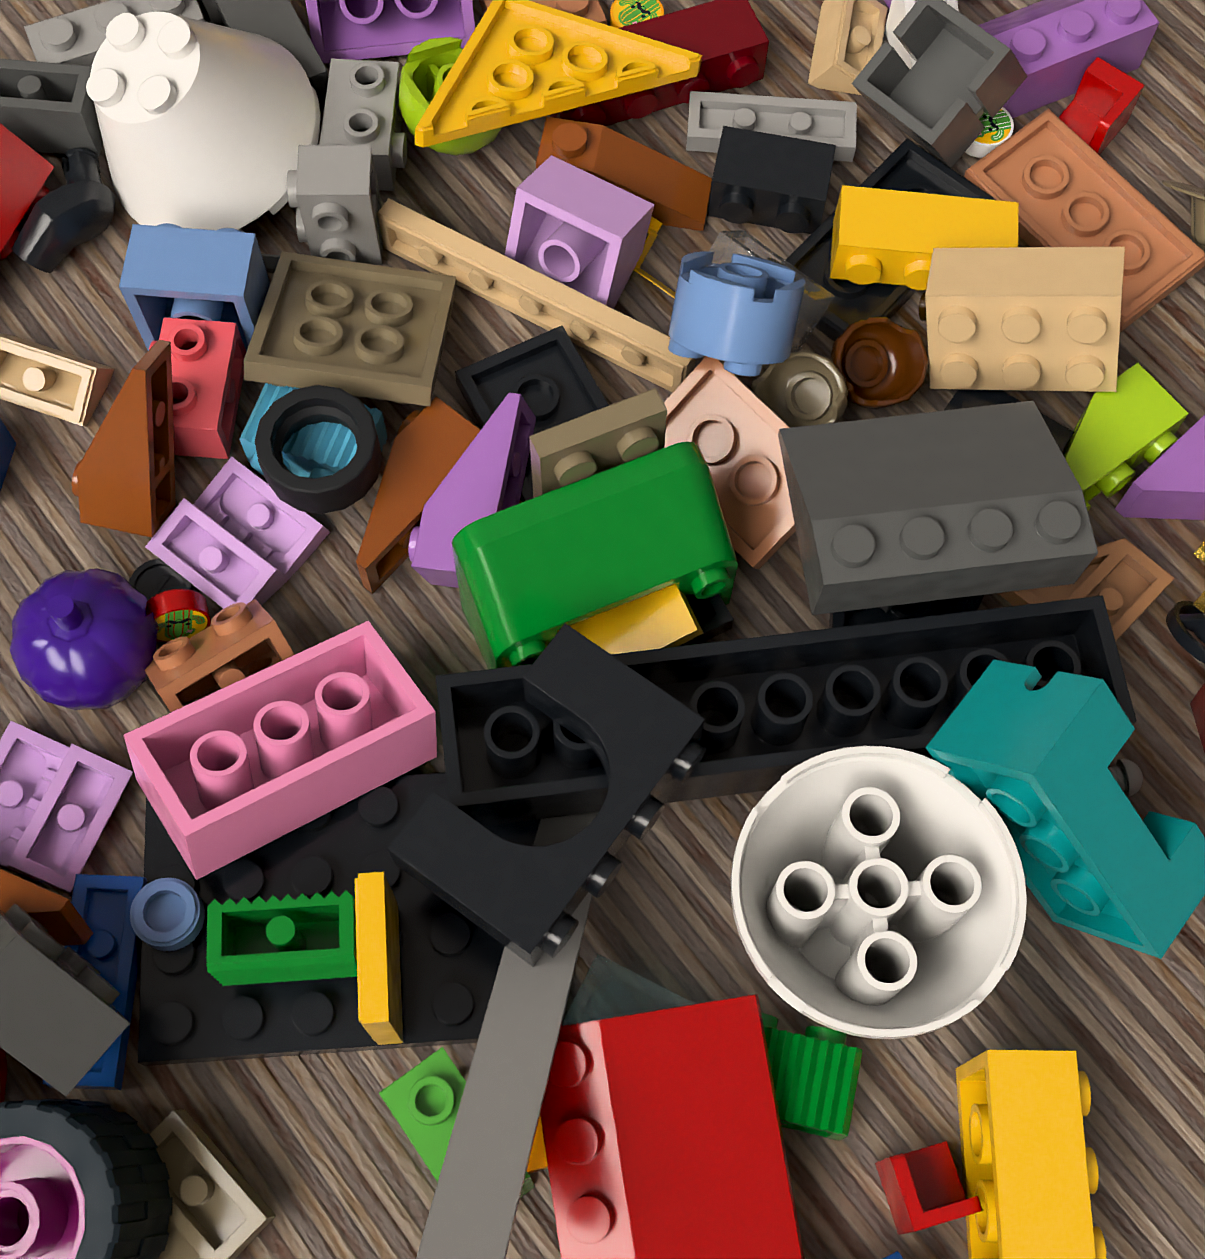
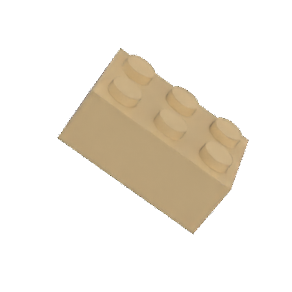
M1125 247L933 248L925 293L930 389L1116 392Z

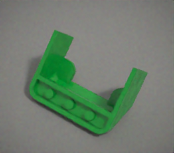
M680 442L480 518L461 529L452 540L462 611L488 669L533 664L565 623L569 626L675 583L685 595L695 594L697 599H706L719 593L723 602L727 605L730 603L738 567L710 468L698 445L694 442Z

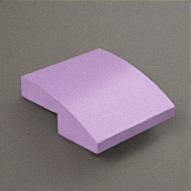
M231 456L194 504L183 498L145 548L224 609L239 602L247 604L254 599L261 605L265 603L304 564L330 531L306 512L299 511L281 501L269 484Z
M10 721L0 739V866L56 889L71 893L74 888L76 874H81L132 777L133 771L74 744L67 747Z

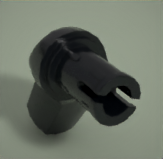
M84 147L68 150L66 152L68 158L62 156L61 165L67 185L55 189L36 202L11 248L23 261L46 273H51L74 247L102 234L112 222L115 213V194L102 183L99 158L95 152Z

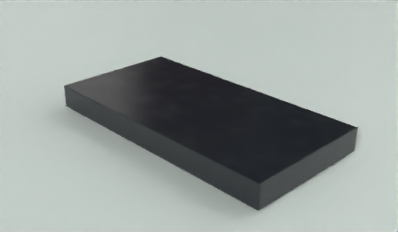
M908 138L859 186L996 200ZM835 211L781 264L796 272L794 282L802 278L806 281L799 316L833 341L850 324L859 320H867L870 317H888L891 319L917 291L903 285L882 283L860 285L849 280L831 279L830 264Z

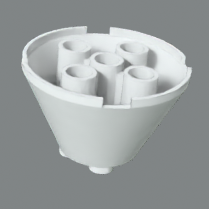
M149 12L138 16L131 13H122L110 21L106 29L107 38L100 46L94 58L86 90L88 96L94 101L115 192L129 215L140 225L157 226L169 223L182 228L205 230L233 228L244 232L241 229L242 227L253 222L268 210L273 215L276 214L288 202L287 173L288 170H297L298 146L318 145L320 107L317 93L311 86L307 74L299 61L282 45L264 36L171 13Z
M884 746L847 747L810 758L785 773L780 781L762 797L755 808L753 807L738 838L731 870V901L734 919L745 950L757 971L784 1001L813 1021L833 1030L872 1039L907 1038L938 1030L950 1025L977 1007L995 988L1005 971L1010 968L1017 954L1026 920L1027 895L1022 862L1015 842L1006 824L986 798L981 801L967 786L948 774L951 770L950 768L933 759L903 749Z

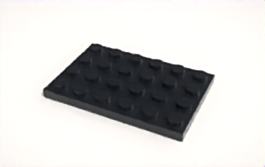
M446 773L401 775L198 880L193 876L146 797L144 877L147 879L146 884L160 878H176L186 882L200 896L205 909V920L198 936L181 949L160 951L142 941L138 1063L143 1066L477 1043L505 946L396 866L387 849L433 790L448 800ZM541 819L484 827L509 842L533 846ZM384 872L398 903L403 1043L378 1045L359 1022L357 977L222 986V983L219 984V981L208 973L206 965L207 906L214 899L221 905L229 898L237 904L243 897L250 903L258 896L267 902L272 895L280 901L287 894L296 900L302 893L311 899L316 892L323 898L331 891L340 897L345 890L355 899V878H358V873Z

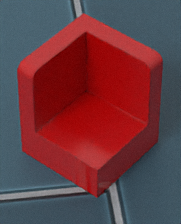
M1097 57L1085 70L1073 101L1058 118L1100 155L1128 122L1145 85Z
M947 1141L908 1153L890 1156L875 1163L898 1235L916 1232L983 1211L978 1196L966 1198Z

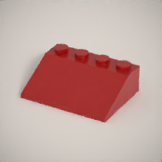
M758 994L561 1026L540 1113L561 1259H805Z

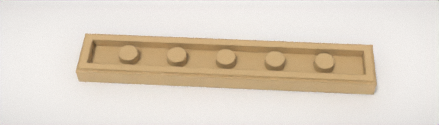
M389 198L378 212L384 249L432 273L456 276V285L548 331L562 325L572 343L672 393L695 369L696 358L681 357L669 351V336Z

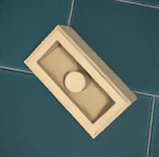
M825 0L821 6L808 84L819 89L861 95L851 83L882 46L888 8L877 0Z
M0 334V399L81 426H87L111 381L114 368L17 336Z

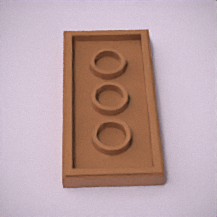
M1049 108L965 171L964 178L996 200L1019 202L1018 235L1030 247H1125L1120 332L1205 265V252Z

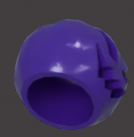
M98 568L84 571L65 570L45 579L32 594L20 602L12 620L10 653L21 680L31 687L44 701L73 710L107 709L126 700L149 678L145 669L153 661V655L156 652L158 623L154 619L153 612L148 615L146 613L147 597L134 589L118 573Z

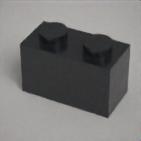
M723 126L711 182L707 216L721 218L735 224L750 223L778 228L787 233L812 234L821 225L836 145Z

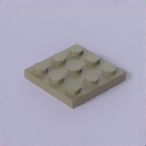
M282 251L244 358V380L268 383L280 387L304 388L314 385L336 387L353 396L388 400L400 404L431 406L455 298L456 276Z

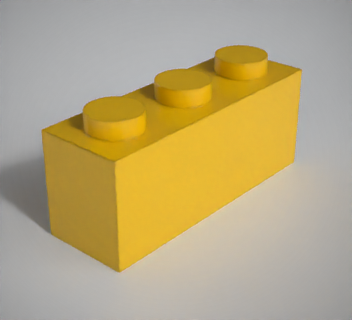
M842 185L833 219L830 278L849 280L860 285L882 283L903 285L914 290H926L933 248L1018 247L1019 202Z

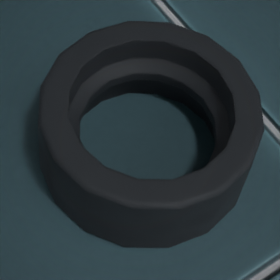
M314 385L292 390L274 401L260 419L255 437L258 462L267 483L281 501L299 511L325 514L346 509L365 497L378 479L383 457L373 416L360 399L341 388ZM320 422L341 424L351 430L356 439V454L347 466L333 475L315 479L299 477L292 474L285 466L282 456L283 447L294 433L305 426Z

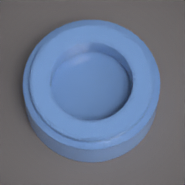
M160 878L146 884L137 893L130 908V922L136 935L147 945L160 951H174L190 944L200 933L205 920V909L200 896L190 885L176 878Z

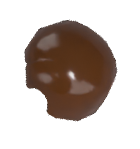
M870 317L867 320H859L850 324L834 341L830 357L846 378L849 393L847 400L870 409H882L910 400L924 384L929 364V358L920 334L914 329H907L894 323L888 317Z

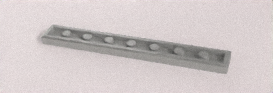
M598 812L541 819L533 846L556 844L575 836L592 822ZM589 892L571 915L579 921L576 930L563 949L554 958L544 952L534 967H532L507 947H504L416 1259H506L593 895Z

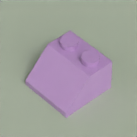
M551 155L516 189L505 256L614 309L642 254L655 204Z

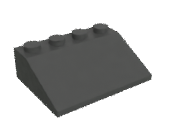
M1034 401L779 429L778 439L812 615L1070 585L1078 580L1098 554L1083 491Z

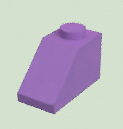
M1205 415L1132 483L1115 508L1120 515L1129 518L1205 520Z

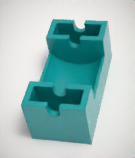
M993 659L926 746V749L935 761L951 769L948 774L967 786L981 801L986 798L996 809L1017 847L1027 887L1053 922L1161 959L1205 895L1204 835L1195 822L1149 811L1142 820L1107 768L1135 728L1104 679L1057 671L1046 686L1033 690L1042 677L1036 667Z

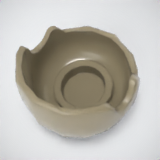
M809 350L790 353L789 358L783 363L771 364L760 378L753 380L750 388L790 427L839 422L848 404L847 396L849 393L846 378L831 359Z

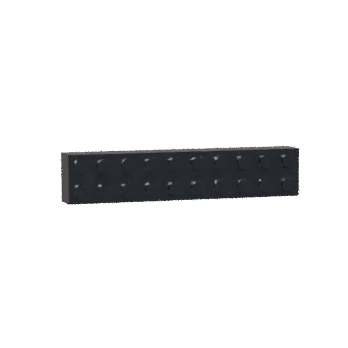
M1103 595L611 654L705 719L702 738L699 742L707 748L704 756L684 783L679 782L675 778L671 780L658 798L662 803L770 790L780 781L785 773L795 766L823 753L847 747L884 746L903 749L933 759L926 746L993 659L1036 667L1042 677L1033 690L1046 686L1057 671L1104 679L1132 725L1137 721ZM532 664L436 676L448 800L482 826L599 812L607 796L609 788L607 774L602 762L591 747L525 700L522 677Z

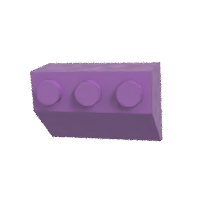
M305 0L311 41L323 63H331V59L361 60L408 55L413 47L433 38L453 37L462 39L460 48H464L475 30L472 0Z
M1042 0L978 26L1009 47L1028 76L1003 106L1013 119L1075 94L1085 70L1097 57L1124 73L1138 69L1160 22L1143 0Z

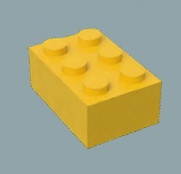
M986 1050L955 1068L964 1193L966 1198L978 1196L983 1209L981 1212L966 1216L968 1259H1106L1104 1236L1100 1227L1093 1226L1090 1194H1095L1098 1188V1164L1094 1150L1091 1147H1085L1083 1116L1089 1114L1091 1106L1090 1084L1085 1071H1078L1076 1051Z

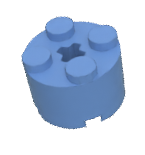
M693 252L683 256L668 332L670 336L668 349L670 352L686 358H702L707 356L723 360V368L725 370L742 376H758L761 373L762 364L783 363L789 358L806 284L804 278L794 282L796 272L792 269L769 260L733 253L731 263L722 264L712 263L714 252Z

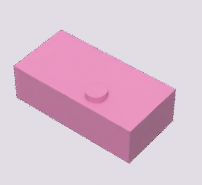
M369 621L123 735L139 786L196 880L437 757L436 711Z

